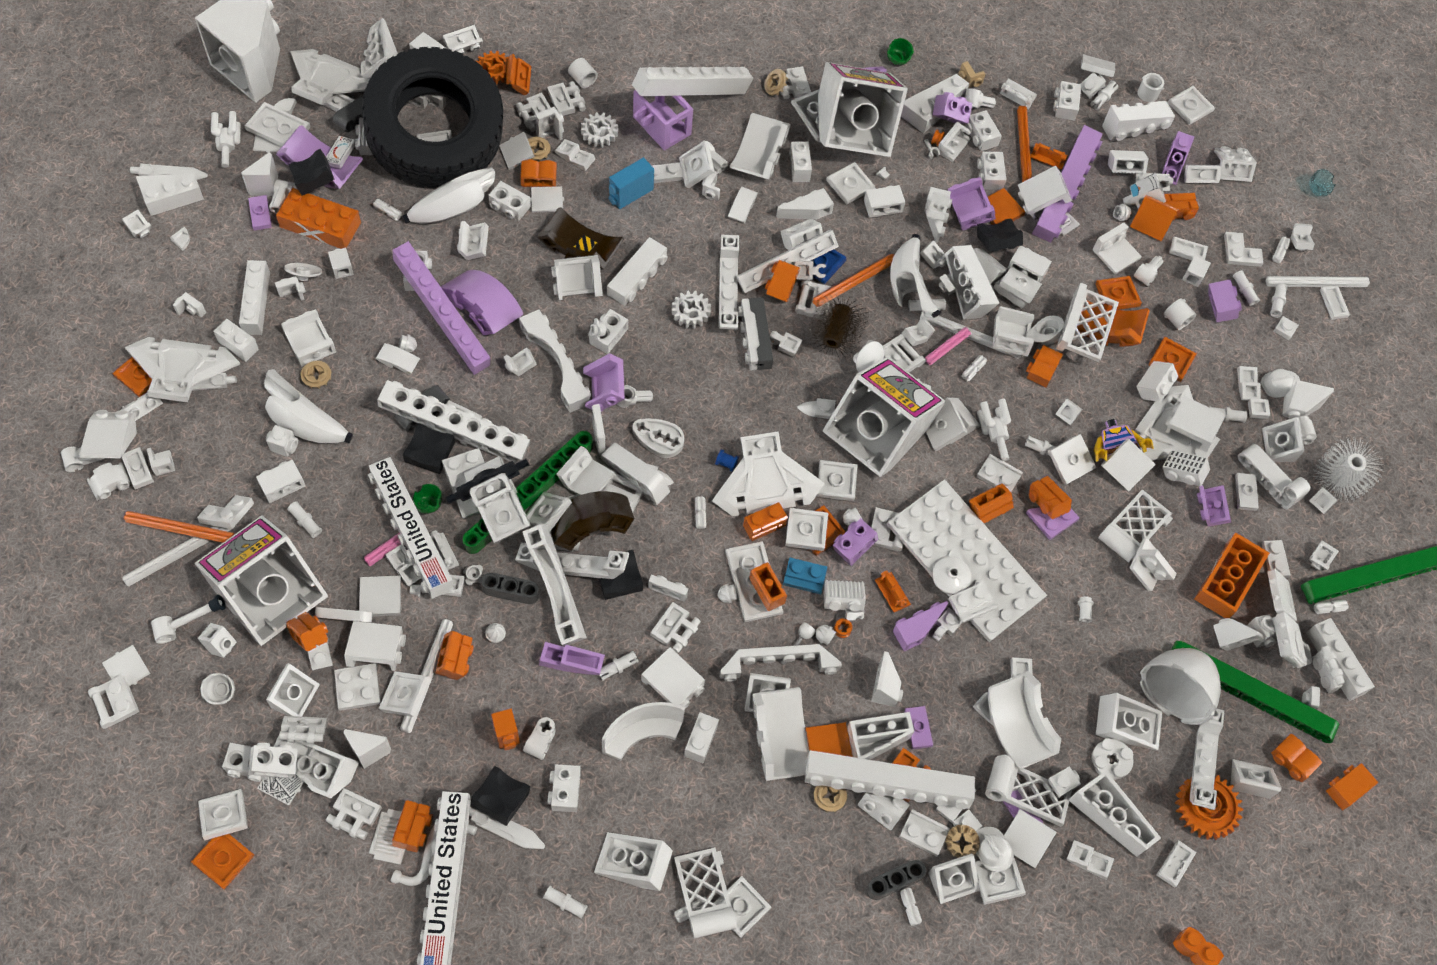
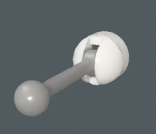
M803 622L798 629L799 638L793 646L799 645L802 639H810L816 633L815 629L808 623ZM783 659L779 660L780 664L785 665L787 663L784 662Z

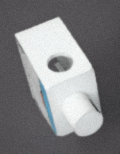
M1156 173L1131 185V195L1122 198L1124 204L1129 207L1136 204L1138 209L1145 195L1163 203L1166 202L1162 185Z

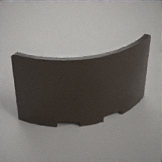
M561 207L555 211L537 237L553 252L557 250L565 255L564 259L598 255L600 270L606 267L624 241L623 237L603 235L585 227ZM583 235L597 242L590 251L574 247Z
M608 491L590 492L571 499V505L552 528L551 534L555 545L572 551L581 540L590 536V533L594 531H613L625 534L635 518L627 496Z

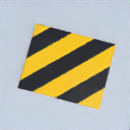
M583 235L574 247L590 251L597 242Z

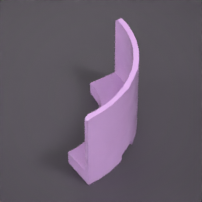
M301 125L294 131L276 155L288 165L292 162H299L309 158L318 149H321L324 155L327 156L331 148L318 140ZM348 156L341 169L330 166L335 180L324 186L340 189L362 162L363 158Z
M468 270L441 286L455 307L461 310L466 309L470 313L469 317L478 326L482 335L495 334L523 315L521 307L509 290L497 279L485 272Z

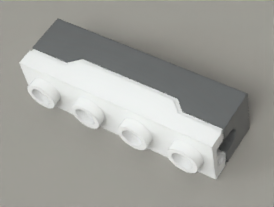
M764 298L742 299L741 306H738V316L742 317L743 321L740 322V330L745 335L743 337V348H747L745 363L749 364L750 371L772 369L773 355Z

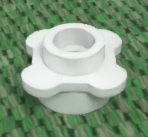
M595 318L594 323L590 326L591 334L595 335L596 340H599L600 336H605L606 334L605 324L603 321H599L598 318Z
M481 565L466 567L463 571L466 575L465 583L469 586L473 583L481 584L483 567Z

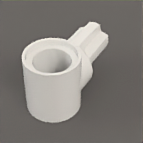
M966 89L965 98L966 101L972 103V108L978 109L980 106L994 108L996 105L995 98L983 96L980 90Z
M1155 256L1150 263L1142 264L1133 277L1149 286L1150 282L1152 283L1158 275L1157 269L1163 264L1162 257Z
M625 385L624 394L629 399H624L618 402L617 405L625 408L629 405H635L636 402H651L653 393L651 391H636L635 388Z

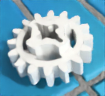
M596 112L595 116L589 114V119L584 118V123H581V135H583L584 141L588 140L589 145L594 143V147H597L598 144L603 147L605 143L609 146L610 141L615 142V137H618V124H616L615 119L611 120V115L605 117V113L599 115L598 112Z
M688 290L686 295L681 292L680 298L675 297V301L672 302V315H674L675 321L679 320L680 326L686 324V328L689 325L696 328V324L703 326V321L707 322L708 317H710L711 304H708V298L703 299L702 293L698 296L696 291L690 294Z

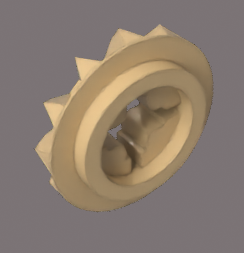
M775 69L770 72L765 80V91L771 96L779 95V92H783L784 86H787L785 83L788 80L786 77L787 73L781 69Z
M542 137L529 138L528 141L535 156L531 159L539 161L542 158L547 159L551 149L549 142ZM539 145V150L534 153V149Z
M312 361L302 368L301 379L311 389L313 387L320 389L322 385H327V382L331 380L332 372L325 362ZM315 370L320 374L317 380L314 377Z
M821 785L816 786L814 790V801L819 808L826 812H836L843 808L846 803V789H833L832 787ZM827 790L831 794H837L833 797V803L829 798H823L827 795Z
M957 825L951 828L945 841L947 850L954 857L958 858L971 853L974 855L980 845L977 832L967 825ZM962 834L965 841L971 842L969 844H965L963 850L961 848V845L956 842L960 840Z

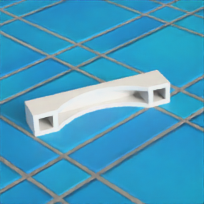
M536 310L520 317V328L527 340L544 348L558 363L563 377L561 399L569 413L585 407V403L590 401V390L582 384V377L579 372H575L572 359L570 357L567 358L564 345L562 343L559 344L557 341L558 337L555 330L550 329L547 316L542 315L540 310Z
M540 524L522 531L527 547L546 585L561 645H571L586 639L585 631L548 526Z

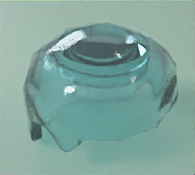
M1325 169L1317 170L1309 179L1311 191L1321 197L1330 195L1336 186L1332 182L1334 175Z

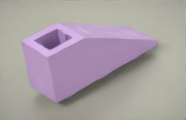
M1180 131L1177 132L1173 139L1162 174H1170V177H1173L1174 185L1177 184L1194 140V136Z
M947 601L943 603L937 602L930 606V609L926 611L919 610L913 614V617L909 619L902 618L895 623L893 633L904 651L924 641L948 605Z

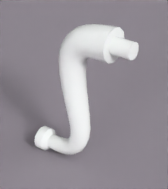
M468 820L467 833L475 835L477 827L469 825ZM434 826L427 838L419 873L414 877L402 875L401 871L395 870L391 878L392 883L416 886L428 878L430 863L434 861L432 843L437 838Z

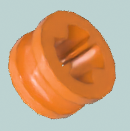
M936 130L931 144L935 143L939 147L945 133H940L939 130Z
M844 618L839 619L834 626L835 634L840 638L848 637L852 631V623ZM841 624H844V627H848L846 632H841L842 629H838Z

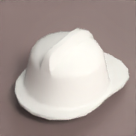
M1058 316L1042 318L1027 332V337L1034 339V342H1041L1045 346L1054 344L1059 340L1064 327V321Z
M1276 369L1265 374L1260 383L1268 396L1281 398L1285 397L1297 380L1300 381V378L1294 372Z
M983 827L977 830L980 845L976 855L981 863L993 872H1001L1008 869L1014 860V852L1003 833L994 827Z

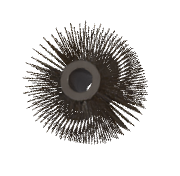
M841 301L839 304L835 303L834 307L831 302L829 303L830 305L826 303L822 306L824 308L819 310L821 311L819 312L821 314L818 315L820 317L815 319V322L818 323L812 325L813 327L811 328L809 327L810 330L815 328V331L813 329L811 333L818 334L820 338H817V335L814 334L812 336L815 337L812 338L823 340L821 342L823 344L819 346L825 345L823 349L826 347L832 348V354L833 349L839 348V351L842 352L840 348L842 346H849L850 350V347L853 348V345L856 344L853 343V339L857 341L859 340L858 338H862L861 335L856 337L860 330L858 326L861 325L858 323V320L861 323V319H865L861 318V315L865 316L864 314L869 312L854 313L859 310L852 309L854 307L850 308L851 303L847 306L843 304V301L842 304Z

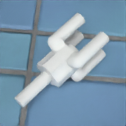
M230 111L229 127L223 128V124L218 123L219 114L212 112L211 134L215 136L217 150L222 151V167L227 168L229 167V153L235 149V144H240L241 123L236 122V112Z
M1000 399L998 401L999 407L995 408L997 417L993 418L991 417L988 403L986 401L981 402V410L977 411L982 433L984 435L989 434L991 442L998 444L1002 461L1009 460L1005 440L1009 439L1007 424L1011 422L1006 400Z

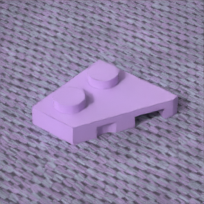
M1040 507L1028 509L1026 512L1049 540L1079 520V517L1072 509L1069 513L1060 515V517L1051 519L1047 514H1043Z

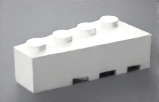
M955 74L906 99L901 117L924 134L941 119L933 116L936 95H944V92L953 93L954 97H965L969 83Z
M1167 101L1149 102L1147 105L1136 103L1135 106H1129V104H1122L1121 107L1111 105L1102 127L1110 142L1115 140L1121 141L1127 137H1137L1142 133H1152L1158 129H1167L1171 126L1175 115Z
M971 245L953 246L945 253V258L955 287L963 320L982 318L999 304L990 282Z
M1107 771L1097 776L1068 799L1136 857L1161 839Z

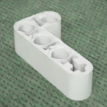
M614 442L600 456L610 468L642 489L645 497L654 502L653 505L657 506L670 493L664 477L658 471Z
M1252 444L1238 454V460L1251 474H1256V480L1266 490H1269V494L1279 504H1282L1284 509H1289L1310 491V485L1307 480L1299 477L1292 481L1258 445Z

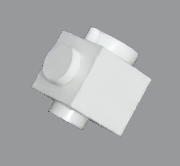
M277 425L266 436V442L270 451L286 457L290 453L293 454L298 446V438L294 436L293 431Z
M1270 614L1255 617L1247 625L1261 633L1264 639L1254 642L1256 647H1270L1277 642L1274 621Z
M210 623L197 638L212 655L223 658L237 643L224 626Z

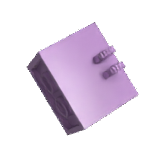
M635 90L633 96V118L664 151L691 135L693 108L681 95L673 96L685 109L676 115L664 102L665 96H655V101L649 104Z

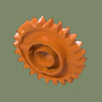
M1220 775L1215 777L1214 790L1217 791L1215 810H1210L1192 804L1189 800L1192 777L1184 781V784L1179 787L1181 791L1176 794L1180 799L1175 801V804L1180 806L1176 812L1182 814L1179 820L1186 821L1184 827L1190 826V833L1197 831L1199 838L1205 834L1207 840L1212 838V835L1217 840L1220 838V835L1225 838L1228 836V833L1234 832V828L1240 825L1237 821L1242 819V816L1238 813L1243 811V808L1238 806L1242 800L1236 799L1239 792H1232L1234 785L1227 786V779L1221 782Z

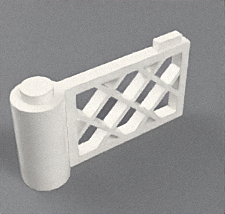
M1141 490L1098 538L1129 563L1131 560L1133 561L1141 543L1134 539L1133 534H1141L1142 540L1144 538L1150 539L1162 525L1166 527L1172 521V512L1144 490ZM1141 496L1148 501L1149 506H1140L1139 499ZM1137 510L1138 517H1129L1128 511ZM1141 510L1150 511L1151 518H1142ZM1154 511H1161L1165 515L1164 518H1155ZM1117 522H1126L1127 529L1120 528ZM1131 522H1139L1140 529H1132ZM1143 522H1152L1153 530L1145 529Z
M1000 755L995 757L985 794L991 800L1005 801L1062 827L1069 805L1068 799H1070L1072 791L1065 794L1064 800L1058 801L1048 779L1024 768L1018 769L1010 756ZM1017 773L1023 775L1027 782L1020 784L1016 777ZM1035 783L1043 784L1046 791L1039 793ZM1030 786L1034 795L1028 797L1023 788ZM1018 790L1023 799L1017 800L1011 797L1012 791ZM1048 794L1054 804L1047 806L1042 796ZM1037 798L1042 808L1037 809L1033 807L1030 800ZM1056 807L1060 817L1053 816L1049 809Z
M716 848L674 857L693 938L736 929V924L740 923L737 910L733 911L720 867V865L724 864L721 851L716 852ZM712 855L714 862L710 868L701 863L703 857ZM690 861L694 866L690 872H687L681 868L680 862ZM697 866L707 871L702 880L692 875ZM710 873L719 878V882L715 887L705 882ZM689 879L699 883L695 892L686 888V883ZM702 886L712 890L708 899L698 895ZM715 893L724 897L725 903L716 905L710 901ZM695 898L705 903L702 909L692 911L691 903Z

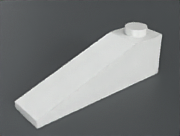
M383 18L370 27L367 38L369 45L363 54L366 56L365 61H362L360 66L363 78H371L381 64L398 54Z
M278 736L274 747L291 745L292 749H298L296 775L312 791L328 798H332L351 782L359 764L356 760L318 745L308 744L307 741L289 743L288 740H279ZM279 757L286 765L289 764L287 757Z

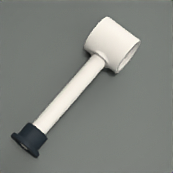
M216 595L207 605L174 621L170 616H162L152 620L151 625L155 642L164 644L176 639V628L211 611L225 610L226 604L224 599L220 595Z

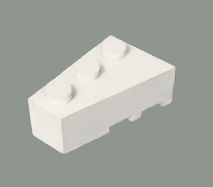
M194 173L136 176L151 216L204 200Z
M910 712L850 721L847 731L852 755L855 758L871 760L909 740L914 733Z

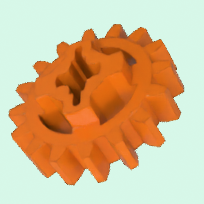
M490 51L488 55L484 52L483 57H478L476 62L483 67V70L485 69L490 74L496 85L498 81L505 82L504 78L507 76L508 57H505V53L500 55L499 51H496V53Z

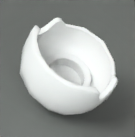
M222 673L208 675L202 681L200 687L201 696L208 703L215 705L225 704L230 701L236 690L234 681L228 675Z

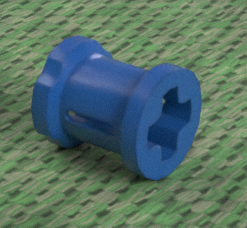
M720 450L715 465H722L733 472L738 463L739 456L736 455L734 457L725 453L724 450Z

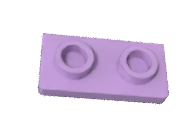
M1203 485L1199 486L1200 492L1197 493L1199 504H1203V509L1200 510L1202 521H1206L1208 526L1231 523L1224 485L1204 489Z

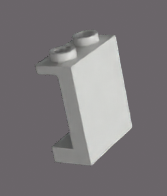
M1057 166L1018 184L1020 189L1018 195L1021 201L1025 202L1023 206L1024 211L1027 215L1030 214L1033 219L1037 218L1036 212L1061 199L1065 203L1072 201L1063 176Z
M598 255L554 260L555 266L551 267L552 277H556V283L553 284L554 295L558 294L559 300H563L562 296L594 293L595 297L603 296Z
M1000 306L994 319L992 348L1028 357L1034 339L1028 338L1027 332L1031 329L1034 314Z
M316 309L281 323L301 367L309 362L317 361L336 353L334 343L329 338Z
M1184 396L1181 402L1177 401L1173 409L1175 412L1174 416L1169 415L1165 423L1168 426L1166 433L1169 434L1171 429L1202 443L1200 449L1207 452L1226 415Z
M353 621L344 654L346 666L354 667L356 661L389 664L391 670L395 671L397 664H400L402 659L400 649L405 646L406 635L403 634L402 626Z
M671 647L641 674V681L646 686L649 684L668 703L678 704L685 707V709L690 704L689 700L693 696L698 697L705 689L703 687L705 679Z

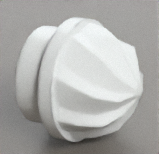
M1126 204L1117 205L1113 211L1114 218L1119 221L1128 220L1132 214L1131 208Z
M408 334L407 336L402 335L398 348L407 352L414 351L417 347L415 338Z
M855 507L847 509L843 514V522L848 526L861 518Z
M725 584L719 589L718 597L722 602L732 603L733 600H737L734 584Z
M493 623L486 628L485 635L488 641L498 643L505 638L506 631L501 624Z
M822 625L816 629V638L821 644L824 643L828 646L836 633L832 630L833 627Z

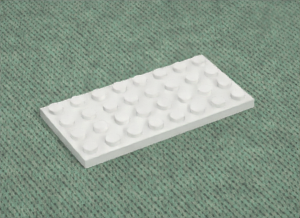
M945 479L886 524L931 577L933 568L940 559L956 557L964 561L971 571V582L968 588L982 582L985 583L993 597V602L998 607L970 620V622L988 642H991L1047 596ZM950 571L953 576L957 575L955 571Z

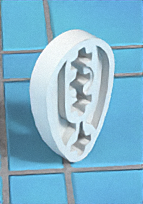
M650 418L638 419L633 423V434L641 445L651 453L662 458H671L679 454L683 449L684 433L677 425L668 421ZM644 426V430L638 431V427ZM658 433H660L661 437L655 439V435H658ZM667 437H669V438H670L669 441H667L666 443H664V442H663V439H666ZM677 441L678 445H675V447H673L672 443Z

